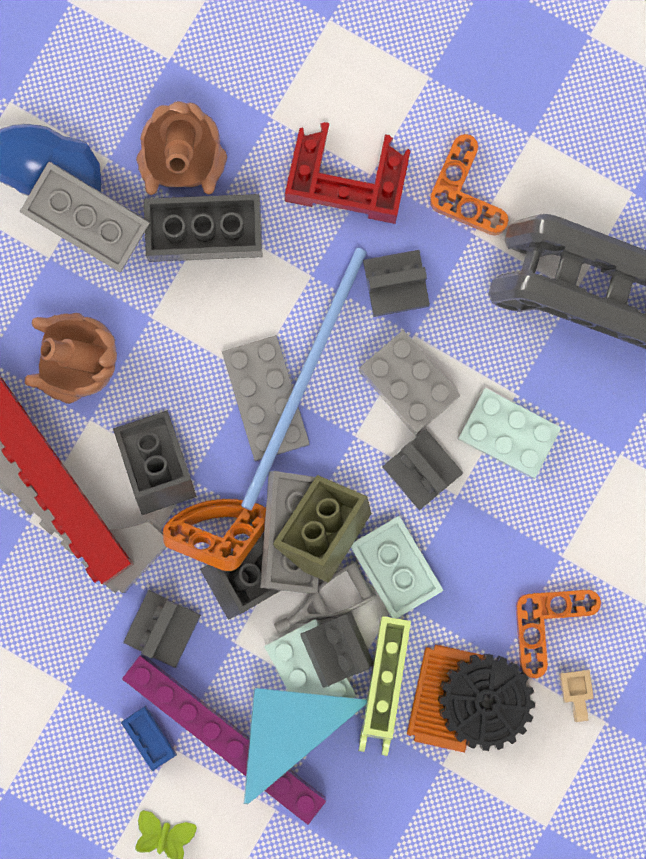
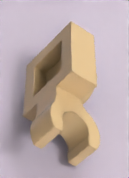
M590 670L559 674L563 702L573 703L574 721H589L585 700L594 699Z

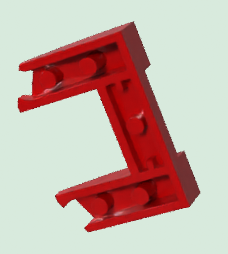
M320 123L321 132L310 135L304 134L303 127L299 128L285 190V202L312 207L313 203L368 214V219L396 224L410 156L409 149L405 151L404 155L400 154L390 146L393 137L385 134L375 184L320 173L330 123Z

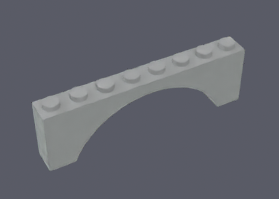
M0 441V489L8 496L12 493L21 500L18 505L30 516L34 512L42 520L39 525L51 535L56 532L63 539L60 544L73 554L68 546L71 540L66 533L60 535L51 522L55 519L49 509L44 511L34 498L38 493L32 485L27 487L20 479L18 473L21 469L16 462L11 464L1 451L4 445ZM149 521L128 528L109 529L134 564L106 584L115 594L118 590L121 593H126L167 548L163 542V533ZM83 560L81 563L87 568L88 564Z

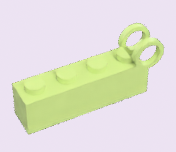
M384 616L380 619L364 722L358 751L360 752L365 751L367 737L383 739L381 755L388 756L390 741L393 739L411 621Z

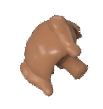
M177 101L169 106L160 105L153 111L152 117L146 122L140 138L141 150L136 157L138 170L145 182L146 192L150 195L155 194L159 184L166 187H195L202 184L203 191L208 195L212 194L217 181L224 172L227 161L226 151L220 145V135L216 123L211 117L202 112L201 108L195 103Z
M64 313L48 318H33L32 326L44 332L41 345L39 373L25 377V384L27 386L42 390L51 398L70 404L82 397L101 391L108 384L115 370L117 352L114 336L103 323L91 317H84L80 313Z

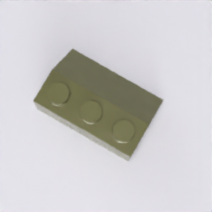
M317 475L274 541V547L303 572L329 583L372 514L368 497Z

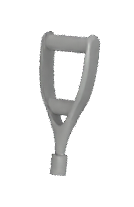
M355 561L335 572L331 580L347 571L363 599L362 602L345 610L330 613L319 593L328 583L323 581L318 586V594H311L293 616L288 619L286 617L274 624L278 634L292 628L291 625L295 623L340 616L374 600L376 594L373 595L357 567L358 562ZM311 603L317 614L308 612V607Z

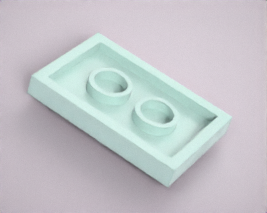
M484 388L458 440L535 479L561 427Z
M400 516L355 541L351 546L353 553L392 618H399L444 591Z
M316 619L264 646L288 692L346 698L356 697L347 678L328 687H322L300 636L301 633L319 626Z

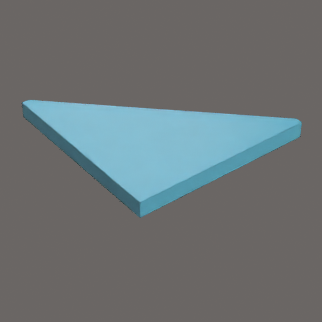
M255 688L243 804L248 805L363 708L367 704V700Z

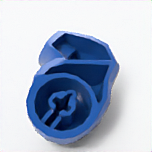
M17 124L0 129L1 183L16 189L23 195L29 196L47 163L50 161L101 192L100 163L86 141L66 137L47 126L34 124Z

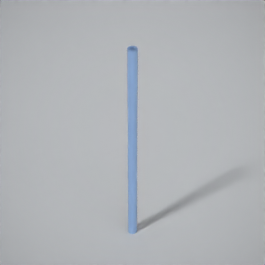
M356 248L245 495L241 504L245 509L252 511L367 253L361 248Z

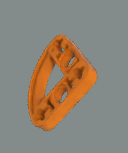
M216 499L201 502L182 510L166 523L163 528V542L166 547L220 570L233 571L241 565L264 533L266 508L255 503L251 511L241 506L243 500ZM212 518H237L223 538L192 526ZM238 534H246L247 536H249V538L247 540L240 541L235 539V536ZM204 542L209 544V547L198 549L194 545ZM231 548L233 549V556L229 555L231 553Z

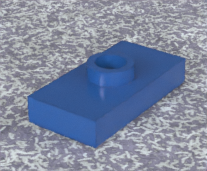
M147 706L121 721V724L151 771L177 756V753Z

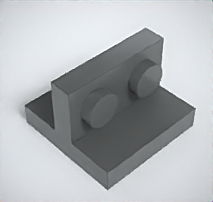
M419 250L363 260L373 317L430 306L426 288V269L422 267Z
M427 429L412 442L405 445L398 454L382 466L419 511L463 474L461 469Z
M148 590L123 643L141 651V654L151 659L156 658L176 668L201 615Z
M352 612L343 614L300 634L323 688L347 677L364 672L373 666V660Z

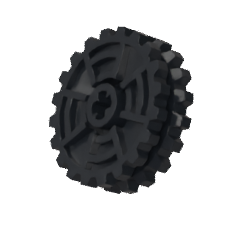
M484 653L482 659H479L476 655H471L467 663L462 660L458 661V669L456 671L450 669L446 673L449 680L448 682H441L440 687L444 690V694L438 696V702L443 704L444 707L439 710L440 716L448 720L444 724L447 730L450 732L455 730L454 737L460 742L466 739L468 747L474 749L479 745L483 751H489L490 746L493 745L497 750L503 749L504 742L507 741L511 744L515 743V736L518 733L524 735L527 731L524 727L525 723L532 722L533 716L529 714V711L535 708V701L530 699V695L534 693V690L530 685H526L529 679L528 676L523 672L518 673V665L513 662L507 665V659L499 655L495 660L493 655ZM485 694L489 698L493 697V702L489 703L490 708L488 709L483 705H479V702L484 700L483 695Z

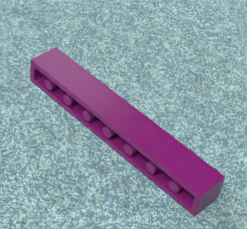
M140 655L123 676L122 680L246 776L249 737L145 655ZM290 769L264 790L307 825H309L326 802L324 795Z

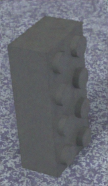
M259 194L144 199V219L151 222L145 231L146 257L149 262L263 257Z

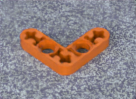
M460 135L453 142L432 190L430 205L433 210L489 235H500L508 225L509 220L506 212L501 208L461 192L477 154L478 142L471 135ZM470 143L469 148L473 151H467L462 162L451 159L452 156L455 159L459 157L461 148L458 147V144ZM458 167L462 172V177L458 181L449 180L446 176L448 168ZM443 193L448 194L447 199L455 203L456 197L461 199L457 204L456 213L451 211L453 208L452 204L445 202L443 206L438 205L439 200L435 196H441ZM466 203H471L477 208V214L472 218H467L461 213V207ZM482 208L487 210L484 216L493 218L495 215H498L500 217L499 222L503 223V225H497L496 228L490 227L491 221L483 218L482 224L478 223Z
M592 590L532 593L522 595L517 600L516 619L519 658L523 673L530 678H539L547 671L548 661L544 619L594 615L601 607V600L596 592ZM586 594H588L589 599L594 600L595 604L590 606V611H586L584 606H575L576 612L571 613L572 602L569 595H575L573 601L584 600ZM560 596L566 601V608L562 613L552 611L550 602L554 597ZM528 598H531L532 603L537 604V609L532 610V619L539 618V624L527 623L522 625V619L528 620V613L526 610H522L521 607L522 604H526ZM530 627L537 629L540 634V638L535 644L526 643L523 637L525 630ZM541 647V653L535 652L536 661L542 663V666L537 668V673H532V669L526 668V663L531 662V653L525 654L524 648L536 649Z

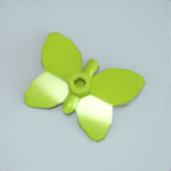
M143 810L138 818V826L142 836L138 839L135 850L139 853H145L157 849L158 854L164 851L170 859H183V846L188 844L195 836L197 827L195 824L185 822L175 825L169 831L171 825L165 822L162 829L160 820L152 812Z

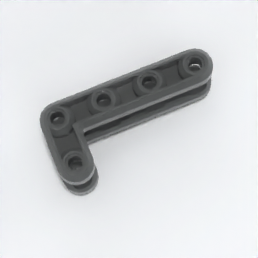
M539 214L519 219L508 226L504 239L508 249L524 253L526 256L521 271L501 274L492 280L488 293L492 304L516 312L543 311L646 349V314L639 312L638 308L627 305L632 284L636 282L646 286V250L551 214ZM557 255L561 257L555 278L550 279L535 274L539 259L542 256ZM586 263L601 269V272L612 276L605 298L588 293L587 289L576 286L582 264Z

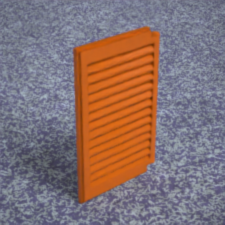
M436 644L434 650L425 647L407 729V735H415V742L465 753L466 739L462 742L458 741L454 737L456 731L450 732L447 730L444 724L448 720L440 716L439 710L444 708L443 704L438 702V696L444 694V690L440 685L441 682H448L449 677L446 673L450 669L453 671L458 669V661L462 660L467 663L471 655H476L479 659H482L483 655Z

